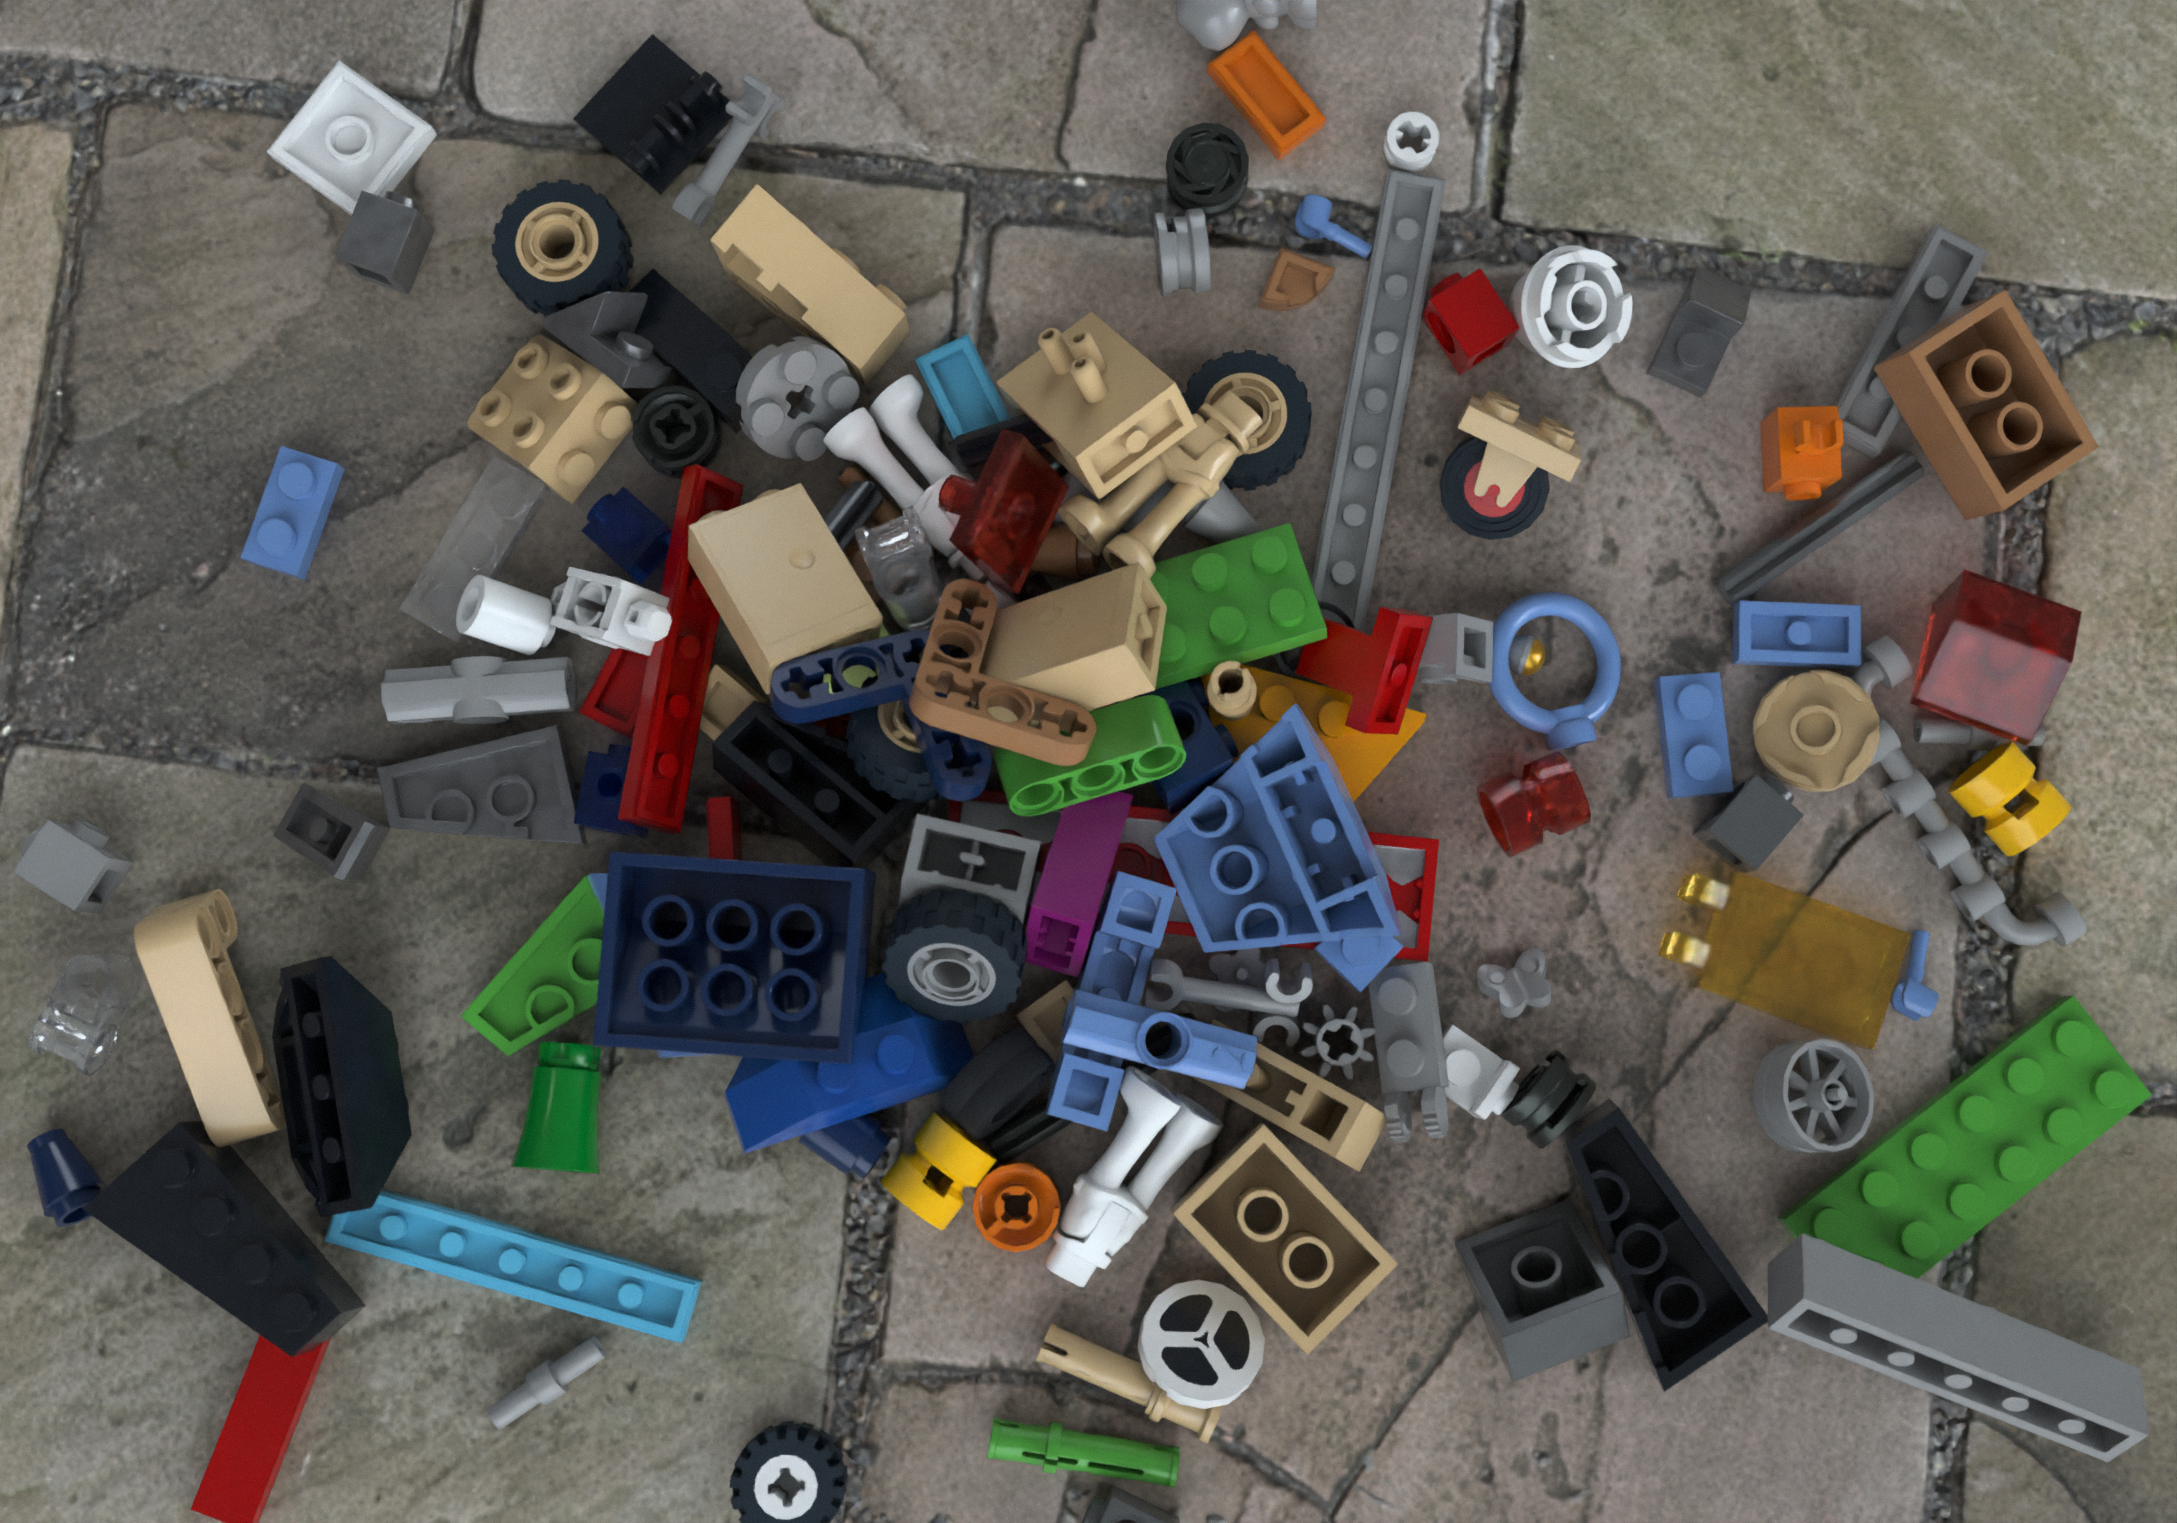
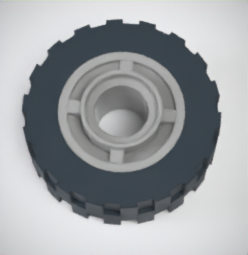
M937 889L931 890L926 895L918 894L911 898L910 903L907 905L903 904L897 910L895 919L893 918L882 961V971L886 972L884 980L888 988L892 987L895 991V997L902 1003L906 1002L909 1004L912 1010L921 1015L925 1013L933 1016V1019L944 1022L945 1020L957 1021V1023L990 1019L991 1015L1001 1014L1007 1010L1008 1004L1011 1001L1014 1002L1019 994L1028 944L1027 935L1022 932L1021 922L1017 917L1014 918L1009 913L1007 907L1001 903L996 904L989 900L990 897L980 893L978 895L971 894L963 889H954V891Z

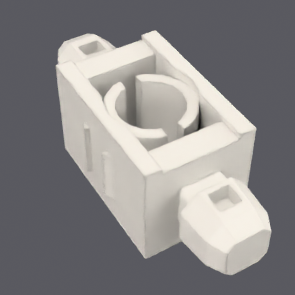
M569 567L566 574L568 576L567 582L560 584L553 590L550 601L555 616H552L550 625L580 635L581 638L614 649L621 648L650 656L654 643L668 635L672 619L666 608L670 598L618 577Z

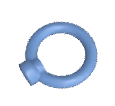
M1540 592L1516 600L1499 615L1493 624L1492 682L1488 683L1493 696L1501 708L1517 723L1532 731L1545 734L1549 751L1561 750L1596 741L1597 737L1593 723L1601 718L1612 704L1621 679L1620 651L1612 630L1594 608L1568 594ZM1541 616L1560 617L1575 624L1589 639L1595 653L1597 671L1591 692L1580 704L1553 711L1546 710L1531 703L1517 688L1510 672L1509 651L1515 634L1528 621Z

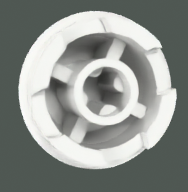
M1575 245L1559 247L1545 254L1519 279L1511 293L1509 312L1520 327L1515 335L1519 342L1549 362L1565 368H1580L1599 360L1613 343H1620L1623 340L1632 317L1631 293L1623 294L1620 279L1611 268L1616 266L1617 263L1600 251Z

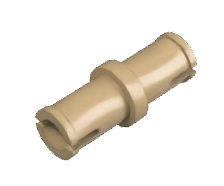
M1226 661L1215 667L1207 688L1210 705L1218 714L1224 715V719L1229 721H1237L1247 716L1252 709L1257 695L1254 678L1246 667L1245 669L1240 668L1241 663L1237 661ZM1229 690H1237V691H1238V692L1233 693V694H1231V693H1226V692L1229 691Z

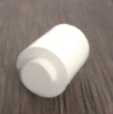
M476 575L468 583L457 610L456 627L458 632L525 655H532L539 647H546L552 640L556 630L555 626L550 625L551 618L555 616V613H552L551 601L548 598L483 575Z

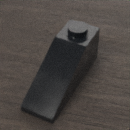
M652 269L629 291L648 295L634 334L651 342L653 345L652 351L672 366L671 370L690 389L700 394L709 403L713 412L737 434L742 429L739 421L743 422L741 418V406L736 403V388L743 370L753 357L715 321L656 270Z

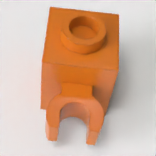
M1838 406L1777 407L1760 422L1764 492H1784V499L1790 501L1811 500L1821 497L1822 491L1842 478L1840 448L1844 446L1843 419H1839Z

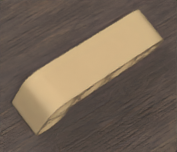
M216 889L156 907L136 924L134 940L140 962L206 1132L214 1145L221 1148L281 1130L285 1125V1115L280 1090L226 951L236 940L238 933L234 910L226 894L222 890Z

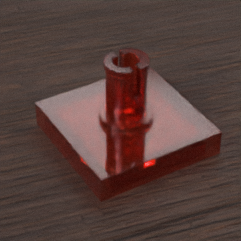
M1002 429L977 482L957 475H950L942 484L939 492L941 508H944L947 512L960 515L949 541L998 588L1019 594L1069 486L1024 435Z

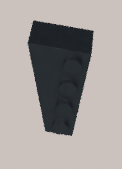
M1610 1098L1568 1126L1561 1133L1560 1139L1617 1283L1622 1291L1653 1374L1664 1392L1768 1322L1766 1312L1620 1108Z
M202 1121L179 1122L82 1208L291 1357L315 1350L322 1342L328 1341L366 1306L230 1145L221 1148L214 1145Z

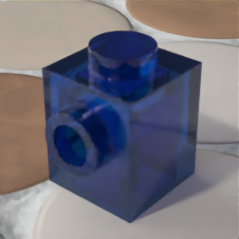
M624 486L615 495L608 493L600 498L590 509L587 515L589 523L581 531L641 585L667 557L672 530Z
M609 744L607 754L588 751L574 824L587 829L646 839L648 828L618 819L631 747Z

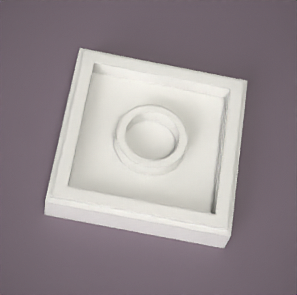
M338 61L268 149L267 153L276 162L352 215L362 190L380 197H384L386 191L393 192L437 136V133L431 125L347 65Z

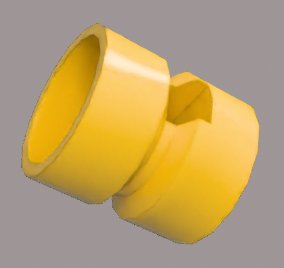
M2012 740L1998 745L1992 751L1983 755L1959 775L1948 788L1951 796L1971 818L1983 816L1986 819L1983 827L1984 832L2007 857L2014 856L2038 842L2052 831L2069 814L2072 808L2070 803L2048 779L2035 780L2033 778L2036 769L2035 765ZM2017 795L2021 800L2007 811L2004 805Z
M933 1111L913 1138L916 1147L913 1154L902 1153L880 1182L911 1211L934 1227L944 1231L965 1203L962 1190L965 1187L976 1188L997 1158L977 1140L969 1137L955 1123L942 1114ZM932 1165L946 1175L938 1184L926 1176Z

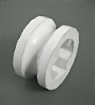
M1409 111L1397 116L1391 122L1384 139L1383 152L1386 161L1399 171L1415 173L1423 170L1431 163L1439 145L1437 125L1429 116L1420 112ZM1403 132H1406L1411 138L1418 136L1423 138L1419 150L1420 153L1416 154L1412 147L1404 149L1399 147Z

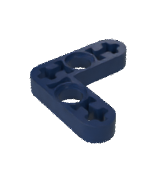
M912 630L790 659L781 663L774 670L771 678L770 702L775 713L783 720L795 724L809 723L901 700L931 781L937 791L948 799L968 801L979 796L986 787L992 765L987 744L926 724L913 714L909 706L910 694L919 668L917 662H909L910 655L919 654L922 659L929 631ZM946 644L939 646L945 655L952 657ZM862 665L873 670L878 680L869 687L858 688L847 683L842 673L851 666ZM825 674L831 675L833 694L829 693V682L823 683ZM800 683L804 691H810L809 698L799 699L795 691H789V685ZM935 692L934 694L941 698H947V695L941 692ZM968 701L967 707L972 708L970 701ZM958 742L957 754L961 764L964 767H973L971 777L963 778L958 769L950 770L953 757L950 745Z

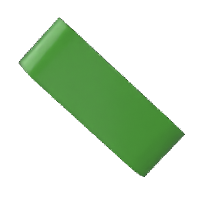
M1146 695L1090 711L1089 713L1096 722V734L1087 756L1077 765H1055L997 746L994 751V760L1012 812L1020 816L1031 817L1157 780L1178 770L1186 760V751L1166 700L1160 696ZM1060 730L1059 734L1069 737V733Z

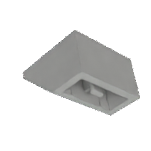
M917 814L902 874L897 910L903 904L907 905L910 903L911 898L918 894L926 895L931 890L942 889L943 891L963 889L967 893L976 895L980 893L990 897L989 900L996 904L1001 903L1007 907L1009 913L1014 918L1017 917L1021 922L1023 932L1042 852V843L1037 840Z

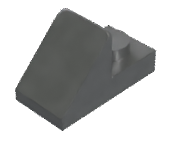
M1697 266L1647 373L1701 398L1707 392L1731 338L1743 327L1751 290Z
M604 292L546 317L543 325L546 330L621 388H660L665 386L672 366L652 351V343L634 334L647 301L648 295L645 293Z
M303 782L273 836L332 876L343 881H360L388 834L389 827L350 809L325 792Z

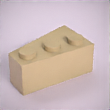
M758 184L753 187L710 239L729 280L801 336L814 338L836 352L847 364L850 374L865 386L910 333L908 320L903 312L906 309V305L894 292L882 284H878L877 287L873 286L859 273V268L841 251L835 248L831 249L801 220L785 209Z

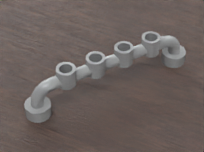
M1884 635L1862 649L1865 662L1852 674L1851 679L1864 689L1871 698V691L1878 682L1885 688L1892 689L1911 677L1913 671L1900 647L1890 637ZM1879 716L1880 744L1872 764L1868 768L1878 762L1881 763L1893 781L1882 788V793L1889 806L1902 819L1914 813L1926 830L1927 834L1916 840L1917 846L1926 861L1935 870H1940L1949 865L1962 884L1951 891V897L1961 913L1971 922L1983 916L1989 926L2001 938L2017 945L2036 946L2053 939L2057 944L2065 947L2086 934L2087 928L2081 915L2073 904L2059 892H2055L2034 906L2036 920L2022 921L2011 913L2005 904V897L2000 887L1989 874L1982 870L1970 852V844L1963 832L1954 822L1947 818L1935 800L1936 795L1932 786L1924 775L1913 767L1902 751L1901 742L1893 728L1886 720Z

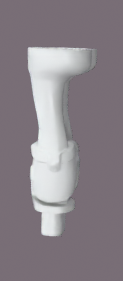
M912 374L905 375L892 383L875 399L869 412L864 407L854 410L841 419L826 434L823 441L835 456L855 461L861 465L894 498L906 514L907 519L905 522L911 530L919 532L934 548L948 557V563L952 568L961 565L972 580L980 582L1010 559V551L997 536L1001 532V528L997 523L991 525L992 519L989 510L977 492L976 481L969 473H961L936 447L924 431L917 416L924 392L920 383ZM878 427L900 448L931 485L925 491L913 480L887 448L881 438Z
M1127 1066L1119 1089L1128 1107L1126 1119L1105 1153L1088 1172L1080 1174L1073 1184V1193L1062 1215L1061 1228L1056 1227L1052 1233V1237L1057 1243L1044 1261V1265L1050 1271L1080 1287L1086 1285L1097 1267L1102 1269L1108 1267L1111 1263L1110 1257L1116 1254L1131 1239L1141 1224H1144L1149 1218L1147 1211L1164 1184L1195 1150L1212 1142L1224 1127L1223 1123L1205 1107L1183 1094L1176 1093L1174 1096L1164 1085L1133 1066ZM1166 1125L1162 1138L1145 1164L1128 1186L1123 1184L1122 1181L1134 1163L1145 1151L1156 1134Z

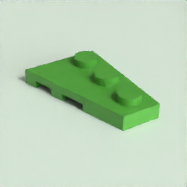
M588 874L582 878L461 1014V1017L507 1056L597 1003L604 913L598 898L593 893L587 878Z

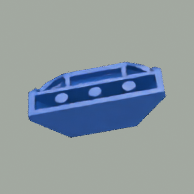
M886 972L865 978L852 1064L757 1057L742 1058L724 1096L744 1154L946 1089L956 1074L974 1057L962 1023H957V1021L945 1020V1022L933 1019V1016L925 1013L921 1015L912 1010L909 1004L906 1002L902 1003L895 997V991L892 987L888 988L884 980Z

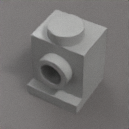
M1461 613L1431 616L1433 621L1417 673H1421L1420 682L1427 684L1457 683L1458 678L1478 683H1491L1493 668V622Z

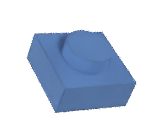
M1378 936L1330 942L1321 941L1313 950L1357 992H1361L1403 946L1393 936Z

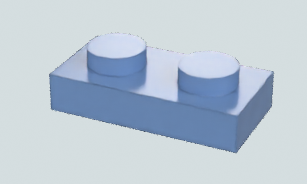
M281 446L240 558L248 563L305 580L345 469L338 463Z
M1739 600L1733 604L1732 664L1854 669L1861 665V605Z
M1720 672L1661 676L1654 680L1667 799L1723 795L1734 792Z

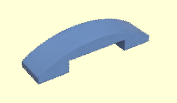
M1115 871L1093 931L1076 989L1139 1005L1154 950L1160 949L1177 889L1124 872ZM1061 1043L1050 1087L1046 1114L1108 1131L1125 1071L1121 1069L1123 1058Z

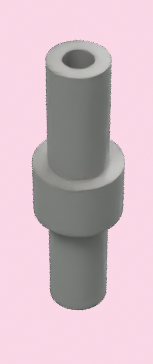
M1966 714L1962 720L1917 719L1914 725V739L1917 743L1961 744L1964 750L1992 751L1995 745H2000L2009 740H2012L2017 746H2041L2045 736L2044 726L2041 722L1996 721L1994 715Z
M592 1336L557 1361L553 1362L547 1359L527 1373V1382L487 1409L493 1424L501 1430L537 1404L541 1403L547 1406L569 1390V1382L607 1357L601 1342L595 1336Z

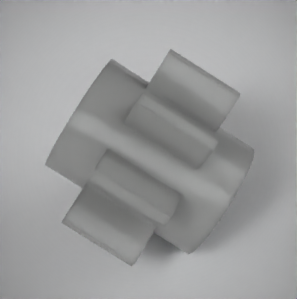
M1329 1005L1321 1006L1323 1022L1317 1026L1312 1023H1301L1300 1027L1303 1031L1311 1034V1046L1302 1048L1299 1051V1055L1302 1057L1315 1055L1321 1061L1317 1068V1075L1321 1078H1324L1329 1073L1331 1066L1335 1065L1339 1066L1340 1072L1345 1079H1353L1351 1063L1357 1058L1370 1062L1374 1059L1369 1052L1363 1050V1039L1372 1036L1375 1033V1029H1359L1353 1023L1357 1016V1008L1349 1007L1344 1012L1342 1019H1335ZM1342 1025L1346 1028L1344 1039L1351 1044V1048L1348 1053L1337 1052L1331 1059L1327 1056L1330 1046L1322 1041V1037L1325 1031L1337 1032Z

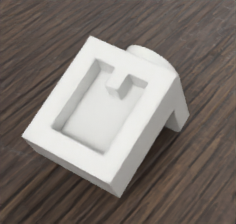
M1449 1024L1442 1034L1449 1087H1445L1446 1097L1476 1118L1485 1120L1491 1112L1500 1115L1508 1107L1519 1089V1085L1513 1079L1520 1068L1511 1061L1503 1060L1459 1028Z

